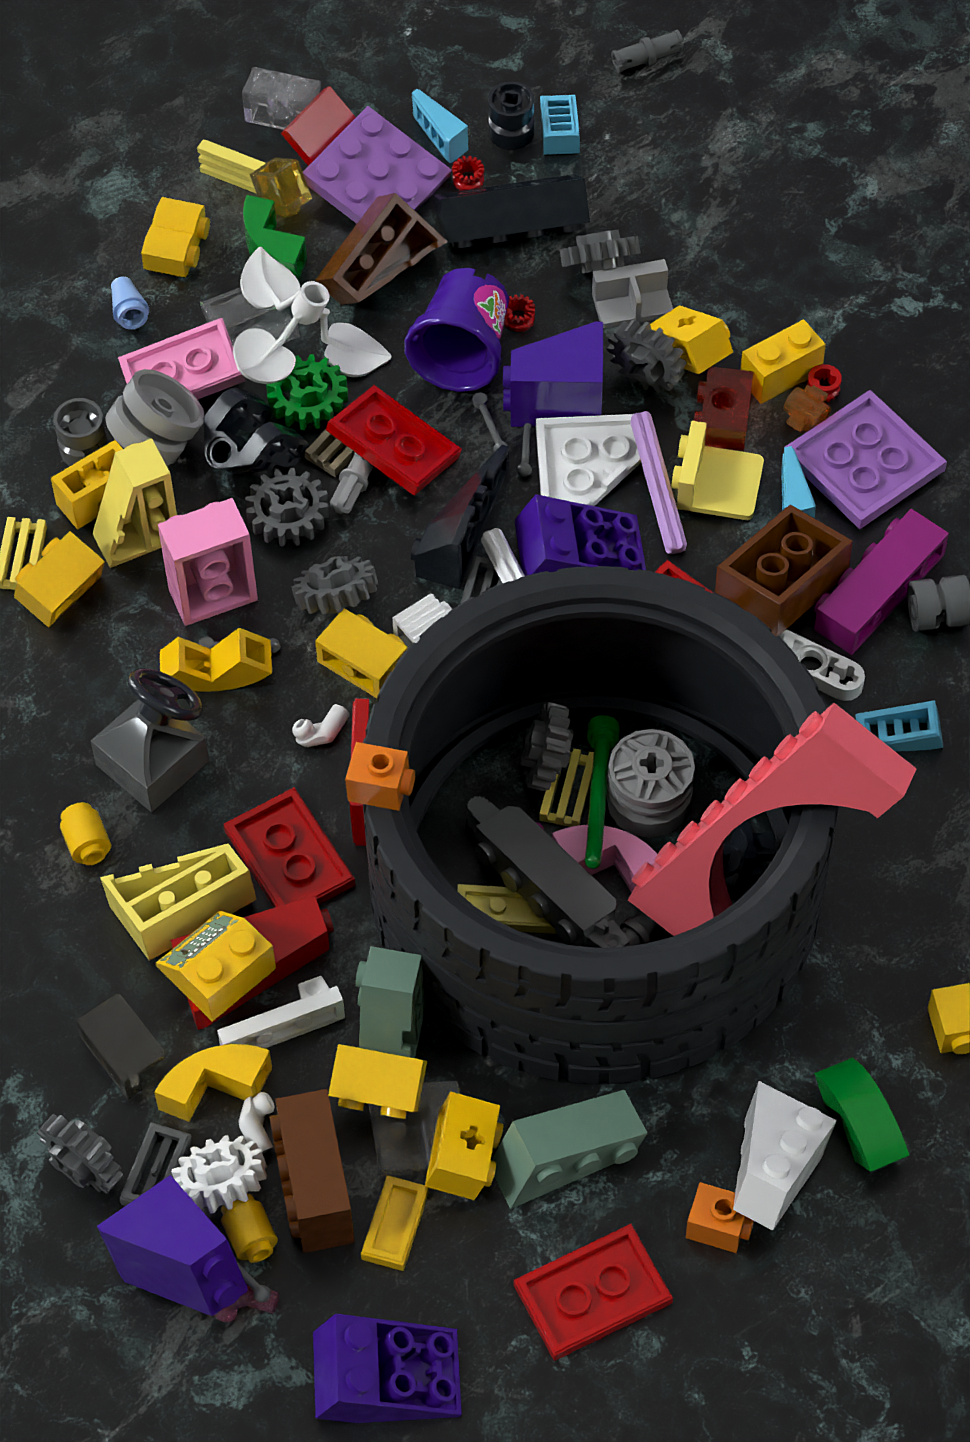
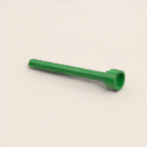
M607 715L593 717L588 723L587 740L594 749L585 864L590 869L598 868L602 861L610 750L617 745L620 733L619 722Z

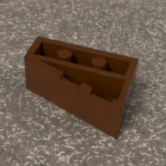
M396 193L378 196L324 267L315 282L325 286L329 294L341 305L358 303L394 279V276L407 267L413 266L435 248L441 247L448 241Z

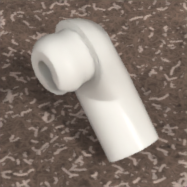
M335 704L321 723L312 724L308 719H300L294 724L292 733L296 737V742L305 747L331 743L346 723L350 714L344 707Z
M265 1092L258 1093L254 1098L249 1096L244 1101L239 1118V1128L247 1143L254 1140L258 1149H261L262 1154L273 1148L263 1127L264 1116L272 1113L275 1108L271 1097Z

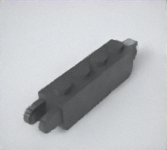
M475 796L470 798V801L466 804V811L469 815L466 820V830H469V833H472V837L475 839L474 850L476 856L483 865L491 866L501 876L505 886L510 891L521 895L538 918H544L555 928L562 942L567 945L592 948L629 946V939L615 923L617 899L520 807L507 806L499 810L491 802H488V799L486 800L485 797Z

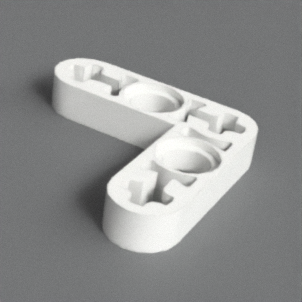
M787 629L779 635L798 656L799 661L805 657H814L821 662L822 666L819 669L808 670L816 682L818 690L843 701L853 700L861 694L865 674L859 664ZM830 666L833 668V672L830 671L829 677H826L828 667ZM846 676L853 678V681H848L846 685L839 682L840 679L844 680Z

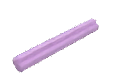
M647 411L635 413L632 415L630 423L665 550L668 554L681 553L685 551L687 542L652 416Z

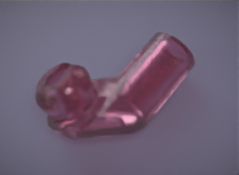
M247 1285L248 1291L241 1295L234 1304L216 1313L214 1317L220 1321L231 1322L237 1316V1309L246 1306L273 1314L276 1310L280 1293L270 1290L271 1296L269 1300L260 1303L255 1300L253 1296L254 1291Z

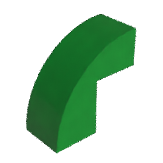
M246 195L243 218L246 243L250 255L256 249L262 247L273 259L289 269L299 282L307 262L305 237L275 231L277 222L274 200Z
M850 1058L814 1073L824 1105L840 1114L856 1163L871 1172L909 1156L904 1138L887 1101L873 1078L857 1060Z

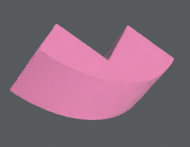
M588 825L568 827L552 833V839L590 875L615 865L631 892L636 886L632 882L636 872L645 862L652 865L657 856V853L648 844L636 836L617 828L604 826L601 865L596 869H590L585 864Z

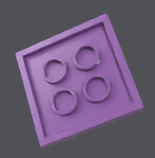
M367 106L302 172L300 181L357 224L378 196L396 193L417 212L450 177L452 170Z
M871 390L785 446H792L795 449L804 476L859 529L944 472L947 461Z

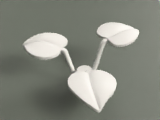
M262 247L256 249L243 268L240 280L241 291L246 300L261 310H267L275 306L278 311H282L288 306H292L293 318L277 341L269 332L258 328L247 329L239 334L233 345V356L238 371L244 377L262 384L277 383L287 378L295 366L296 359L294 354L282 345L298 323L309 325L318 321L319 318L321 340L328 344L324 356L329 358V365L331 367L335 365L340 366L341 374L348 377H361L389 362L392 357L391 354L379 342L361 329L348 323H334L328 330L327 317L330 311L325 307L330 296L325 286L315 281H309L300 287L293 273L273 259Z

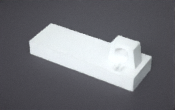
M322 976L298 984L300 1000L217 1030L220 1045L244 1044L267 1048L345 1019L344 1004L337 986L329 988Z

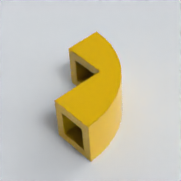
M241 628L232 632L211 649L177 637L160 650V671L180 680L193 691L211 692L240 688L258 682L272 674L271 640Z
M228 1044L211 1047L189 1056L177 1064L156 1088L154 1093L158 1110L190 1122L208 1086L242 1100H246L249 1096L254 1098L261 1092L272 1070L270 1051L252 1045Z

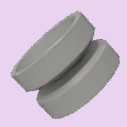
M148 369L135 372L126 385L123 395L118 396L105 416L108 430L124 449L131 444L141 443L152 438L166 466L173 464L183 452L187 440L194 437L204 422L202 406L184 385L166 374Z

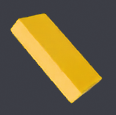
M387 1175L361 1252L362 1260L404 1271L429 1194V1187Z

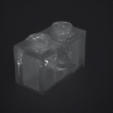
M253 67L242 91L245 121L284 130L321 92V81Z

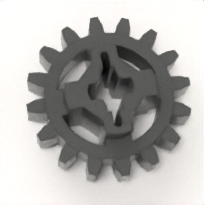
M619 229L577 236V246L559 250L562 267L580 265L582 273L625 266L623 257L641 253L638 236L620 238Z
M632 319L629 324L623 321L608 339L610 345L607 347V351L613 354V357L610 359L611 363L619 364L621 366L619 373L625 374L632 384L637 381L641 382L644 390H648L650 386H653L657 393H660L663 388L670 391L684 375L685 370L683 368L687 364L684 359L680 358L683 350L674 348L672 345L675 339L667 337L661 328H658L656 331L652 330L650 323L647 321L643 326H640L636 319Z
M290 468L288 475H282L279 469H275V477L271 479L264 474L261 475V486L252 484L250 486L251 496H246L245 498L247 522L252 523L255 535L264 532L265 542L269 543L275 537L279 539V545L283 547L287 539H292L297 546L300 545V537L303 535L310 540L314 538L313 528L324 529V518H329L328 493L322 490L319 479L311 482L310 473L307 471L300 477L296 476L295 468ZM308 499L311 501L312 507L309 506ZM263 507L266 508V514L269 515L268 517L263 513Z
M348 556L331 557L321 565L316 563L309 570H303L301 572L302 577L295 578L293 580L294 586H291L295 602L300 610L307 609L309 614L321 610L322 614H334L341 612L347 606H358L357 604L361 600H368L370 598L369 593L377 591L376 584H378L375 568L371 565L370 560L362 562L361 557H356L349 561Z
M547 702V704L543 705L542 712L538 713L537 720L533 719L532 725L530 727L527 726L525 730L520 764L525 766L523 775H526L524 784H527V788L543 792L550 790L551 783L556 780V774L560 775L561 769L563 767L566 768L568 765L574 732L572 728H568L570 724V719L568 718L570 711L567 709V706Z
M52 1114L38 1130L37 1134L41 1137L39 1139L40 1142L48 1147L47 1151L51 1155L49 1162L56 1170L61 1171L70 1178L75 1185L82 1188L86 1185L88 1187L92 1185L98 1192L104 1191L108 1194L123 1177V1173L119 1171L121 1169L120 1165L112 1160L114 1157L109 1152L112 1148L105 1138L92 1131L84 1122L80 1120L68 1122L62 1115L57 1117L55 1114Z

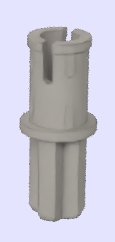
M354 452L349 466L341 471L339 475L340 483L330 500V506L338 514L349 513L352 510L360 492L365 491L368 487L367 478L374 467L356 452Z

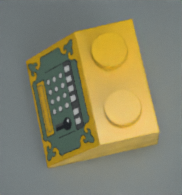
M218 911L156 962V966L212 1022L276 969L273 945L245 918L223 911Z

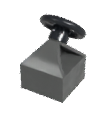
M140 668L132 671L128 677V686L138 700L90 741L96 766L150 812H153L209 762L206 737L187 722L198 719L203 712L202 702L196 693L186 684L166 673ZM185 699L190 709L180 708L177 700Z

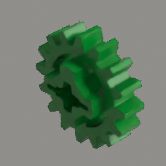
M310 354L307 361H302L299 355H296L295 366L287 378L277 383L266 384L268 405L274 409V417L276 419L285 416V423L288 427L296 421L299 422L301 430H305L307 423H313L314 427L319 429L321 420L330 421L334 417L333 412L340 413L344 409L343 403L348 402L346 375H341L339 365L329 368V358L325 357L320 362H315L314 354Z

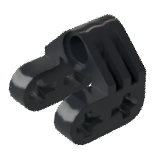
M230 388L223 392L203 418L204 447L207 462L216 469L233 474L269 471L275 465L283 467L294 466L305 456V450L309 446L308 442L294 429L269 422L272 416V408L261 397L239 388ZM239 430L254 433L248 442L236 435ZM231 450V456L228 459V453Z

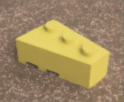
M152 438L141 443L131 444L125 449L115 452L93 530V536L110 568L162 548L158 524L177 515L170 471Z
M229 844L177 857V863L153 869L152 864L139 867V873L115 879L114 875L111 874L100 877L110 908L149 961L172 948L170 940L193 933L218 911L232 914L257 900L249 869Z

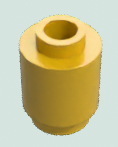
M85 802L67 807L61 813L60 829L73 861L85 865H94L101 862L110 851L111 843L98 811Z
M247 1194L249 1200L246 1202L237 1199L233 1201L232 1209L228 1210L225 1205L221 1207L223 1214L221 1223L237 1258L249 1260L250 1263H256L268 1258L273 1253V1247L277 1244L278 1238L261 1202L256 1201L252 1194Z

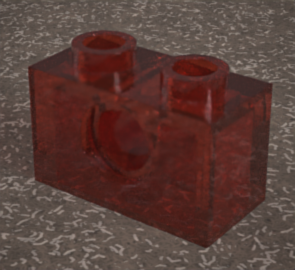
M710 367L708 368L707 381H699L697 403L703 404V410L695 411L694 421L707 423L705 446L744 452L754 371Z

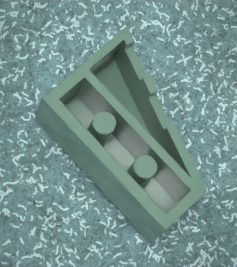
M371 946L367 962H359L356 974V987H360L358 994V1006H360L359 1048L415 1058L425 1016L422 957L418 954Z
M625 1090L515 1120L512 1122L492 1158V1161H496L494 1177L510 1209L612 1164H621L631 1160L637 1155V1149L646 1137L647 1131Z

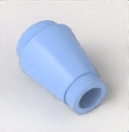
M116 278L111 284L113 318L125 329H137L147 321L149 306L130 278Z

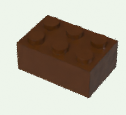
M790 504L717 566L715 593L731 600L745 611L753 614L772 630V634L779 636L810 609L823 594L829 592L838 584L841 576L850 566L853 541Z
M327 1089L276 1098L278 1114L269 1116L291 1238L301 1239L303 1253L355 1243L351 1207Z

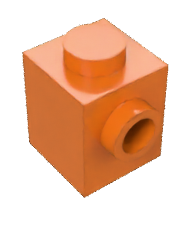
M356 742L345 778L348 801L399 811L403 796L411 795L415 780V770L409 769L408 751Z
M700 1182L688 1218L686 1238L736 1253L740 1239L749 1240L754 1220L733 1210L735 1192Z

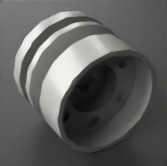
M655 729L641 730L622 738L612 750L608 765L607 803L610 815L619 827L632 835L647 838L665 836L678 829L689 816L695 773L692 752L683 740L666 731Z

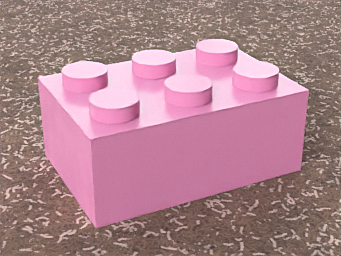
M233 498L222 502L210 503L202 509L185 515L173 516L167 521L158 524L169 592L185 626L258 600L250 534Z

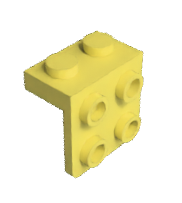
M691 421L689 435H681L678 458H683L682 466L675 465L671 488L678 489L677 509L750 520L755 511L764 464L763 457L759 454L705 446L707 423Z

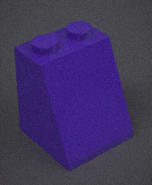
M596 321L511 350V366H503V411L511 412V427H524L526 423H530L531 427H536V418L601 416L603 322Z
M171 1175L97 1226L120 1277L128 1284L210 1316H214L223 1308L234 1304L241 1295L248 1291L228 1240Z

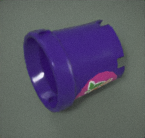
M472 268L454 269L445 274L425 313L419 316L408 329L405 337V355L412 369L425 381L441 389L456 392L476 391L490 384L499 372V367L503 360L501 357L500 340L509 305V296L505 287L488 273L485 280L473 276L475 269Z

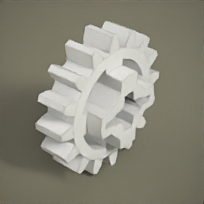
M225 1135L219 1143L215 1144L211 1139L206 1140V1147L202 1149L198 1147L190 1148L191 1156L180 1157L178 1159L180 1167L174 1168L171 1171L175 1181L201 1210L204 1207H208L210 1213H215L220 1205H225L228 1210L232 1209L233 1201L237 1199L246 1202L249 1200L247 1192L259 1191L261 1189L259 1181L267 1178L265 1171L267 1165L261 1149H258L254 1140L246 1143L244 1136H239L233 1142H230L229 1136Z

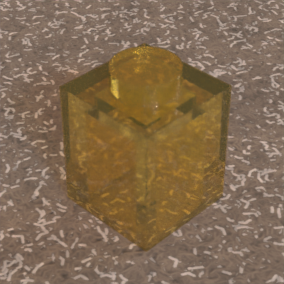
M275 157L249 174L257 196L274 200L276 215H280L283 218L297 214L301 210L300 207L312 199L299 161L296 159Z

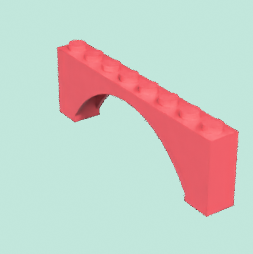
M833 703L821 715L815 711L802 724L796 737H793L791 734L787 735L774 751V756L770 760L767 757H763L754 766L747 781L741 778L738 779L728 790L722 803L718 800L712 802L703 813L698 824L691 821L684 828L675 845L668 842L659 851L652 865L645 862L632 878V882L636 886L628 901L673 936L696 928L733 905L724 877L723 850L725 838L734 828L762 812L801 804L849 807L868 811L876 818H879L904 797L916 768L837 704Z

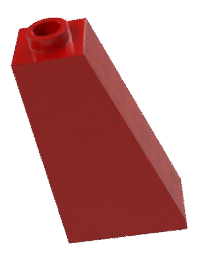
M315 895L243 917L273 945L276 969L213 1022L187 997L198 1030L208 1027L330 950L328 934L334 932L332 920L327 908L319 909ZM190 934L170 940L172 949Z

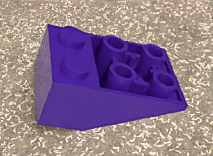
M535 494L514 520L521 569L525 576L545 571L555 572L563 568L587 566L624 567L634 571H638V569L646 570L637 515Z
M334 1314L313 1331L316 1419L368 1423L454 1418L462 1415L457 1329Z

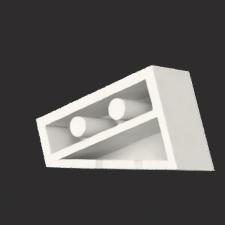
M759 1081L745 1118V1134L741 1146V1165L737 1176L733 1210L773 1230L822 1159L836 1120Z

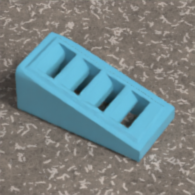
M416 89L413 91L414 118L442 156L449 163L454 162L468 151V125L421 90Z
M575 95L540 96L544 155L579 153L580 134Z
M792 446L784 447L781 468L782 511L791 504L815 518L816 505L795 449Z
M935 700L855 714L856 720L869 731L870 725L877 724L879 739L894 751L943 748L940 718ZM927 722L928 730L920 731L919 723ZM903 723H910V733H904ZM886 724H894L895 735L888 736Z

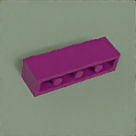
M910 509L901 520L895 518L888 526L884 538L878 544L873 542L866 549L855 569L852 567L848 568L841 576L838 587L831 594L826 592L818 600L814 608L816 613L814 630L853 655L907 596L909 581L922 580L945 555L949 533L913 509Z

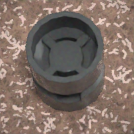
M74 398L65 401L55 411L53 422L58 438L59 451L63 461L69 466L108 444L103 413L94 401L86 398Z
M965 575L942 577L939 584H936L932 579L909 581L907 586V606L913 630L915 632L936 630L939 628L940 623H944L948 628L970 626V585Z

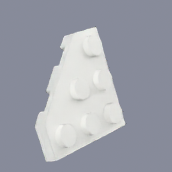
M633 414L536 418L540 494L595 506L641 463L630 423Z

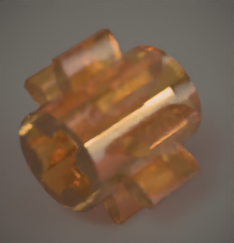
M807 385L805 389L795 388L788 396L783 410L790 415L786 424L801 433L803 430L808 432L810 428L812 429L826 420L831 411V407L824 403L828 394L815 385L812 387Z

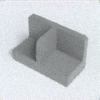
M665 259L593 271L592 296L599 320L603 322V328L620 326L623 321L629 324L632 319H636L638 323L656 320L673 310L667 290L668 268Z

